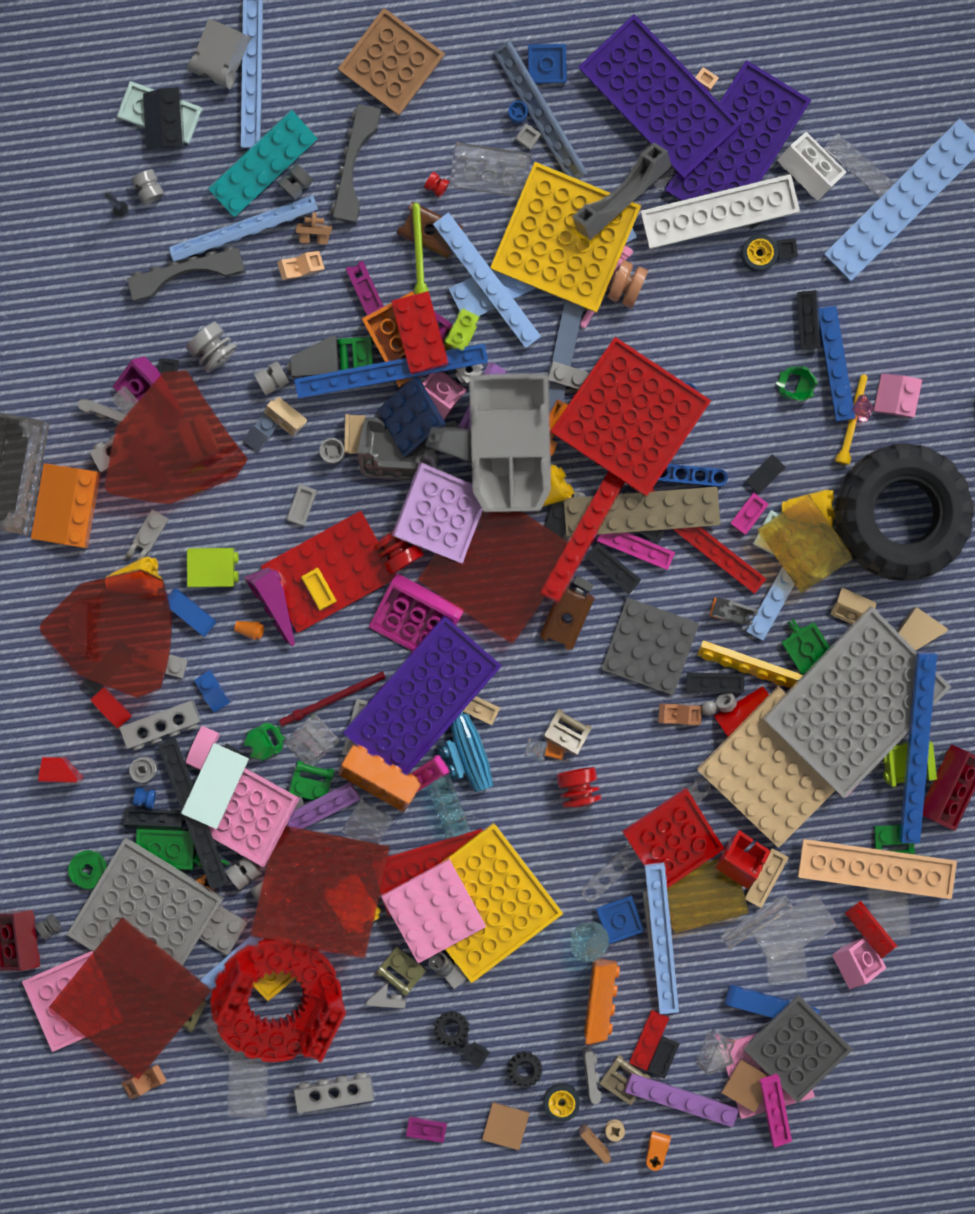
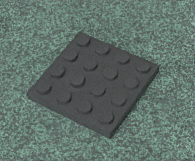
M627 597L601 670L674 695L699 623Z
M799 994L743 1047L770 1076L778 1074L781 1087L797 1103L853 1050Z

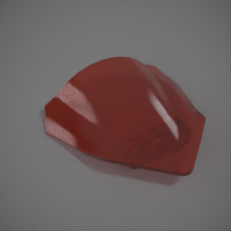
M188 371L163 372L116 427L105 489L109 494L172 504L236 478L248 458L220 422Z
M138 569L81 583L42 621L40 625L42 634L79 675L136 698L162 688L172 639L171 609L163 579Z

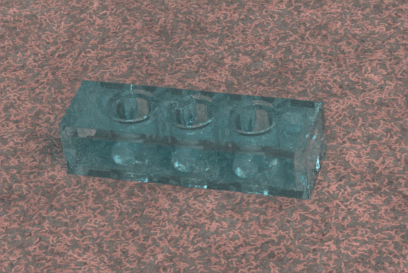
M448 772L427 786L446 839L470 831Z

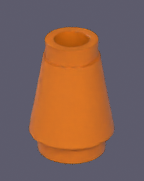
M237 621L234 631L253 640H260L264 633V625L260 624V622Z

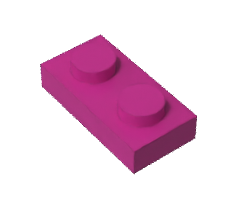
M753 493L730 524L746 535L769 504Z

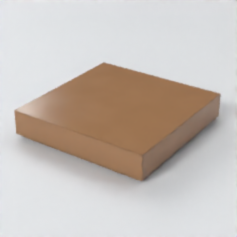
M740 1059L721 1093L751 1111L756 1112L763 1100L759 1079L769 1075Z
M492 1102L482 1140L519 1150L530 1113Z
M586 1124L579 1127L580 1136L605 1164L611 1161L610 1151Z

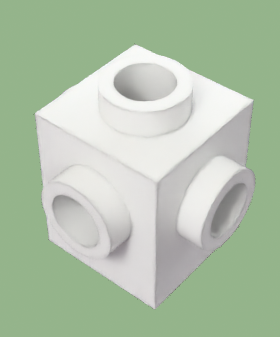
M482 364L470 366L473 368L471 373L465 371L467 367L456 369L457 373L455 375L461 383L465 382L469 385L471 375H483L481 371L483 369Z

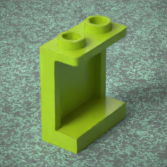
M461 309L445 342V351L452 349L463 351L465 347H468L477 329L478 315L466 309Z
M187 548V587H235V583L239 582V572L235 571V563L239 562L238 552H235V548Z
M929 741L926 779L929 781L937 780L932 741ZM908 742L897 743L882 759L883 764H885V771H883L884 781L891 787H896V783L905 781Z

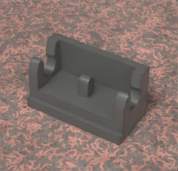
M717 597L712 616L739 625H752L753 622L749 621L748 617L749 615H757L758 610Z

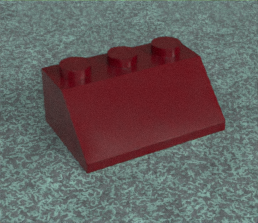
M33 910L0 913V971H24L40 967V954L38 953L37 946L38 937L35 930Z

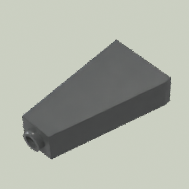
M471 427L431 428L426 443L427 447L472 464Z

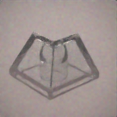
M710 1028L695 1064L709 1075L734 1064L730 1053L735 1040Z

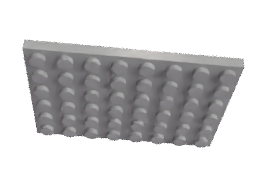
M870 606L763 719L826 782L845 798L909 732L917 651ZM937 672L935 676L933 706L951 688Z

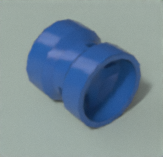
M515 101L509 106L510 120L514 123H522L526 120L527 106L523 102Z
M137 787L133 806L145 804L146 808L153 809L156 790L150 789L147 792L143 788Z

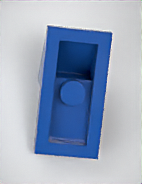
M211 670L194 679L203 694V699L213 712L231 703Z

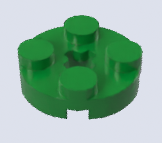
M84 850L73 857L68 867V873L74 884L84 889L95 888L108 866L105 858L99 852ZM85 864L93 867L90 875L83 871L86 867Z

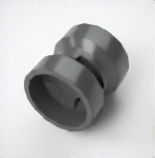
M54 914L47 916L45 921L35 924L39 934L45 940L50 938L52 933L62 930V926Z
M439 952L429 958V966L438 975L445 977L452 972L453 962L444 953Z

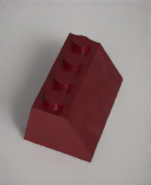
M952 744L950 745L941 766L937 770V780H934L929 787V792L924 800V817L956 831L975 791L974 754Z

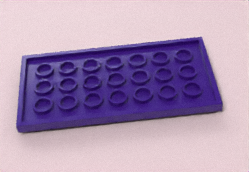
M635 14L578 66V69L651 145L655 142L668 151L672 167L683 179L740 126L737 120Z
M746 60L720 101V104L737 120L740 126L684 179L676 171L665 192L683 201L761 182L810 104L811 99Z
M443 616L344 729L343 734L357 746L360 745L367 749V753L373 757L377 755L385 760L384 763L387 765L399 767L402 770L401 773L407 776L502 665L446 616Z

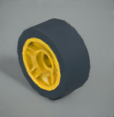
M765 234L751 236L742 247V261L752 271H766L775 264L778 258V246L770 236ZM761 249L763 255L758 256L756 251Z
M554 1084L548 1088L544 1095L545 1112L555 1121H569L579 1111V1095L569 1084ZM560 1099L565 1100V1105H558V1101Z

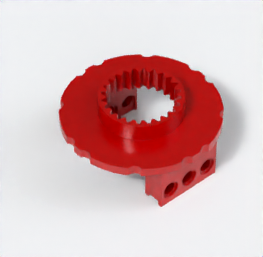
M291 938L264 939L258 941L256 945H247L237 951L225 962L224 970L218 972L215 978L216 986L211 990L210 997L212 1019L217 1024L216 1028L221 1038L234 1051H241L245 1054V1057L250 1059L260 1058L263 1062L292 1060L296 1055L302 1054L304 1057H311L322 1063L347 1012L342 1000L340 981L335 977L337 973L329 959L318 949L309 948L308 944L303 941L293 942ZM273 971L276 974L283 971L284 975L290 973L291 978L295 977L303 989V997L300 999L302 1004L297 1005L298 1010H292L293 1015L287 1014L286 1019L279 1017L278 1021H275L274 1018L268 1021L267 1017L261 1020L259 1014L255 1016L254 1010L251 1011L250 1005H248V998L251 995L250 991L253 988L254 982L257 983L259 977L264 978L265 973L272 975Z

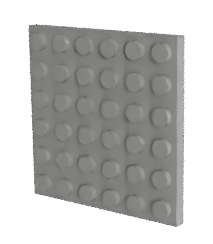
M125 838L67 935L165 995L224 898L138 844Z

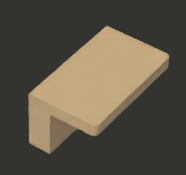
M277 397L274 401L271 400L264 411L265 415L292 437L307 422L305 417L280 397Z
M345 414L344 452L346 454H357L364 419L366 418L365 415Z
M842 588L830 615L853 625L870 606L875 609L876 602Z

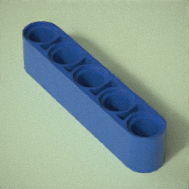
M669 464L665 469L667 472L666 476L658 479L659 482L721 487L727 483L728 474L722 469ZM678 469H682L686 473L685 478L682 480L676 477L675 473ZM697 471L704 473L705 478L703 481L695 479ZM716 473L723 475L724 480L722 483L715 482L714 475Z
M729 985L724 1004L774 1018L790 1000ZM812 1007L819 1014L820 1010Z

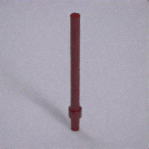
M382 671L301 710L298 708L292 711V714L279 719L282 727L295 720L298 722L304 719V716L385 679L386 676Z

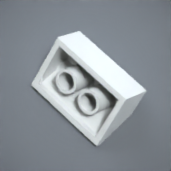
M807 132L798 138L777 160L817 201L846 174V171Z

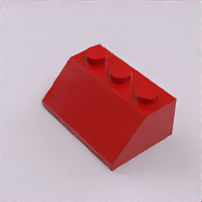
M763 686L737 701V705L732 711H721L714 715L727 738L769 696Z

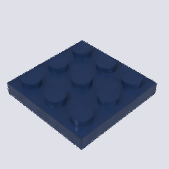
M413 377L377 409L403 457H409L427 442L432 427H444L446 425L419 377Z

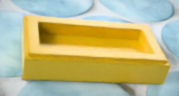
M319 568L301 577L319 610L337 601Z

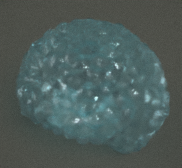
M587 922L580 924L571 933L572 953L580 961L593 962L606 953L609 937L606 929L599 923Z

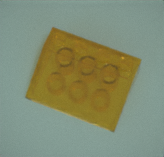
M807 495L758 529L762 538L801 593L853 559L810 495Z
M719 859L705 862L667 888L670 921L674 933L749 913L742 886L715 868Z

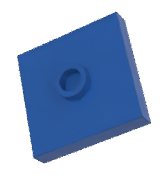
M528 44V72L535 84L567 83L566 44Z
M632 895L596 908L609 945L645 932Z

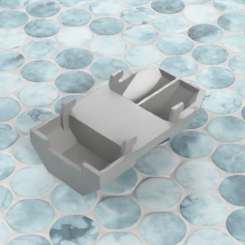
M504 373L471 375L470 406L473 493L484 512L540 511L551 489L549 374Z

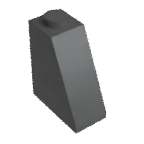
M330 336L291 356V362H288V373H291L293 378L339 371L337 336Z

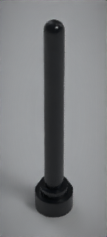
M110 191L104 193V197L113 206L114 214L118 217H125L129 212L128 205L123 201H118Z

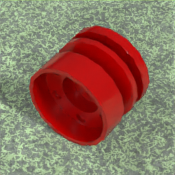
M393 532L381 538L374 546L375 551L383 547L385 551L378 555L379 557L387 555L390 557L384 563L390 575L424 555L421 547L417 545L409 546V542L392 536Z
M595 767L571 770L556 775L558 787L568 788L567 792L560 794L561 798H570L562 802L563 807H583L602 799L601 794L592 795V792L600 790L599 786H590L591 782L597 780Z

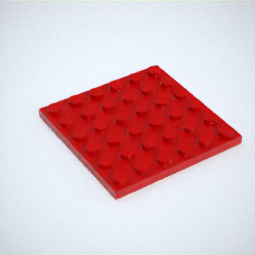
M614 337L550 433L647 497L711 400L617 337Z

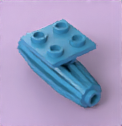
M462 711L451 724L453 742L446 741L438 744L437 752L449 770L446 776L450 780L462 778L463 773H465L474 791L478 792L493 786L491 770L479 733L468 713L464 714Z

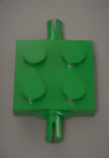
M793 618L787 622L793 633L781 643L802 675L829 650L830 646L815 622L810 623L806 627L799 628Z

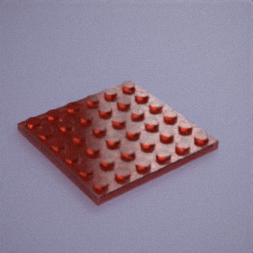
M482 510L463 563L435 554L418 580L493 632L514 644L545 599L541 595V591L568 542L522 511L484 512Z
M285 826L268 860L251 937L275 940L310 949L366 959L390 846Z
M122 917L49 1007L139 1080L212 989Z

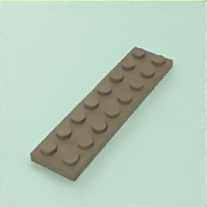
M718 487L650 492L647 497L641 493L619 494L596 535L720 526ZM594 496L575 497L564 500L566 537H572Z

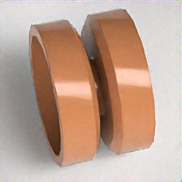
M623 260L619 271H616L610 286L612 288L607 299L618 302L623 292L626 294L622 302L623 306L632 309L648 270L639 266L634 276H630L633 264Z

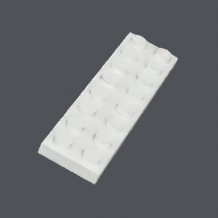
M789 174L642 210L641 216L649 249L796 214L800 212L792 177Z

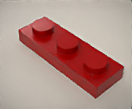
M861 900L845 912L846 916L881 959L897 947L896 943Z
M651 1009L629 1060L630 1064L647 1071L668 1023L669 1016Z

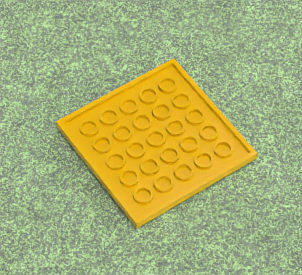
M534 162L490 269L597 313L641 205L634 202L630 203L599 233L589 240L577 232L572 216L585 204L597 202L611 193Z
M492 823L442 861L450 859L486 925L485 928L445 949L471 983L563 915L561 909L495 823Z

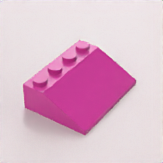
M397 573L384 595L369 628L413 651L443 616H446L452 623L457 625L465 609Z

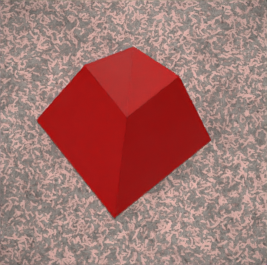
M42 757L38 781L79 782L83 780V775L66 757Z

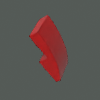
M103 687L90 699L117 729L132 717L124 705L118 702L106 687Z

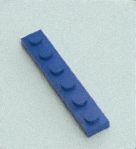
M837 306L819 308L820 333L835 422L855 419V412Z

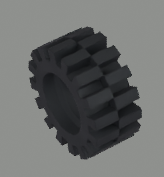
M453 1011L440 1014L441 1016L437 1017V1022L434 1023L435 1029H433V1032L436 1034L435 1038L445 1046H459L461 1043H464L465 1039L469 1036L468 1032H470L468 1027L470 1024L467 1022V1018L461 1013ZM450 1021L456 1022L459 1027L458 1033L453 1037L448 1036L445 1032V1026Z
M518 1052L515 1056L511 1057L508 1063V1076L511 1082H514V1085H519L521 1088H530L531 1085H536V1082L541 1079V1061L532 1052ZM523 1062H527L532 1066V1073L526 1077L521 1076L517 1071L518 1066Z

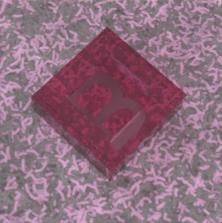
M859 395L853 411L861 422H867L874 407L865 395Z

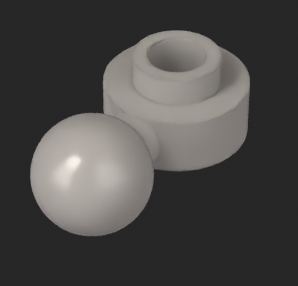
M722 693L718 696L716 702L705 701L702 704V712L707 716L714 715L717 709L722 712H730L736 707L737 701L732 693Z

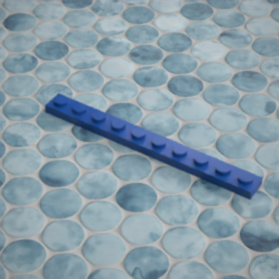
M484 343L465 347L463 351L459 349L446 350L449 365L412 375L407 358L294 379L298 399L486 364L489 363L486 346Z
M916 652L899 836L901 843H920L937 665V654L931 652Z

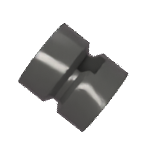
M295 164L289 170V175H284L278 184L289 196L296 200L303 193L302 189H307L314 180L303 168Z

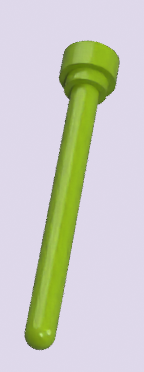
M418 203L412 205L417 284L413 288L414 295L429 291V287L424 283L421 216Z

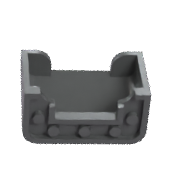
M365 418L357 454L361 474L367 478L413 481L419 463L438 470L439 451L427 447V442H425L412 455L403 457L388 429H385L384 423L378 418Z

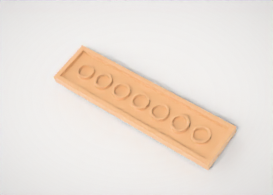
M803 839L798 878L952 899L957 861Z

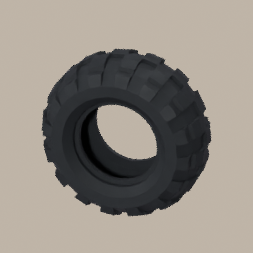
M907 443L879 448L856 462L840 484L834 508L838 537L842 540L846 548L845 550L850 557L859 563L864 570L873 575L895 581L918 580L932 576L942 571L951 562H954L961 554L966 541L970 538L973 529L972 518L975 513L974 500L971 499L969 492L970 486L965 476L955 467V463L932 448ZM905 481L919 486L928 495L932 504L933 518L930 528L921 539L908 545L899 544L888 539L880 531L875 520L874 509L877 497L892 482Z

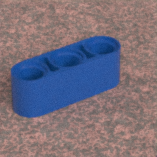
M176 587L162 601L204 637L217 623L214 618Z

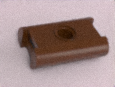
M411 202L408 210L411 211L404 227L399 226L396 235L414 243L412 211L414 202ZM420 206L422 247L449 259L452 251L449 250V245L435 228L433 235L425 234V228L427 226L434 227L433 224L443 216ZM458 224L461 230H463L464 226Z
M568 585L559 603L553 602L540 637L545 641L548 638L565 644V649L573 650L595 597L589 593L584 596L569 590L570 585ZM569 614L572 619L565 620L562 615Z

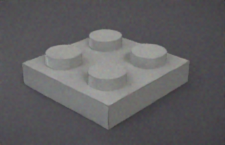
M220 905L200 939L224 954L229 955L248 921Z

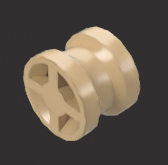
M613 1119L605 1126L606 1135L611 1141H619L624 1137L625 1129L621 1121Z

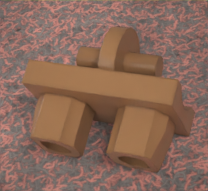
M313 212L312 218L305 217V223L312 224L298 223L296 226V233H298L300 243H310V234H318L317 243L327 244L329 235L332 233V226L317 225L324 224V218H317V212Z

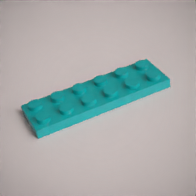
M290 110L207 189L235 217L318 138L296 113Z

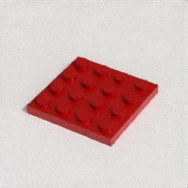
M686 788L622 831L644 867L648 864H665L667 888L725 849Z

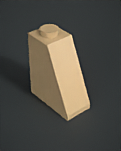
M913 607L897 632L917 650L946 633L948 629L919 608Z

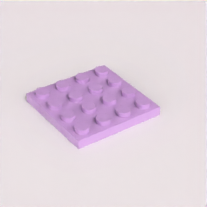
M419 463L392 536L456 562L463 563L483 510L473 493V484Z

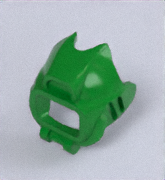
M794 366L786 369L785 372L780 371V377L778 382H776V386L779 387L782 397L804 401L814 396L813 390L818 385V382L809 371V368ZM790 373L799 376L794 393L785 390Z
M263 723L259 727L246 732L247 738L244 746H251L253 748V752L250 755L251 758L260 759L263 762L274 754L281 752L285 737L281 734L279 726L275 727L270 723ZM266 730H271L277 740V745L275 747L273 746L269 736L267 735Z

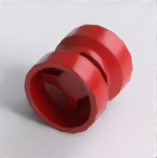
M432 172L424 188L428 191H433L435 196L441 198L450 182L446 179H441L437 173Z

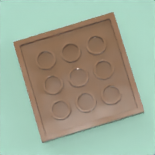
M383 8L339 66L338 71L400 116L444 58L445 53L387 9Z

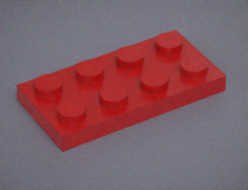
M429 291L392 300L411 375L449 365Z

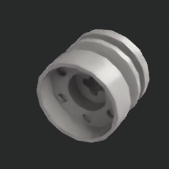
M213 322L202 329L185 347L193 357L203 354L199 364H206L204 370L207 373L222 366L237 349L235 343L229 344L231 341L230 337L220 340L224 330L217 322Z

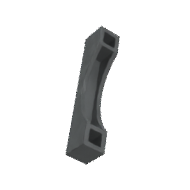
M358 104L357 109L353 110L352 120L354 125L353 128H349L347 139H350L349 147L345 146L343 158H346L345 165H341L339 176L342 179L341 183L337 184L335 195H338L336 203L333 202L331 208L334 220L357 225L361 205L353 185L354 164L362 146L378 131L381 118V109Z
M655 142L640 155L631 173L616 190L597 202L585 204L572 216L577 232L589 240L599 233L672 166L668 151Z
M234 246L223 249L224 252L221 253L213 251L206 253L205 257L199 259L195 256L186 259L187 262L179 263V261L169 263L166 268L161 269L158 266L149 269L150 272L142 273V271L132 273L131 277L127 278L132 299L136 303L154 298L165 284L185 273L208 271L227 278L246 273L239 248L235 249Z

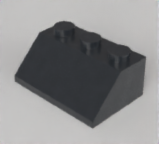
M179 87L159 88L144 93L143 104L147 152L185 149L182 92Z

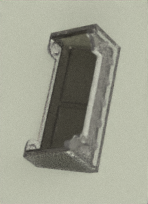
M0 413L1 531L29 536L50 425L48 422Z

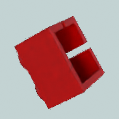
M738 830L728 841L715 868L748 889L758 879L771 851L756 842L745 852L744 850L752 843L753 839Z

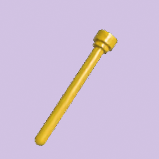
M865 374L860 376L853 403L855 419L849 420L842 450L839 451V454H836L835 462L850 465L852 457H850L851 453H849L859 414L855 407L858 402H862L867 383V376Z

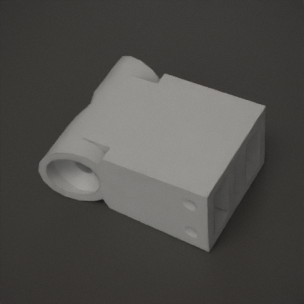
M209 18L197 46L196 54L188 62L187 70L201 77L210 76L216 84L231 89L235 81V71L239 67L251 37Z

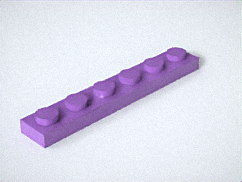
M630 1073L624 1090L626 1093L730 1127L734 1126L739 1111L738 1107L634 1073Z

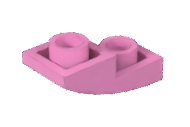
M202 726L191 746L185 763L201 770L213 743L216 744L220 737L219 733Z

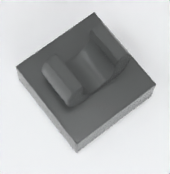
M578 575L573 582L578 585L575 592L581 595L584 590L591 592L594 584Z

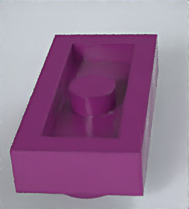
M409 1116L406 1136L444 1143L447 1122Z

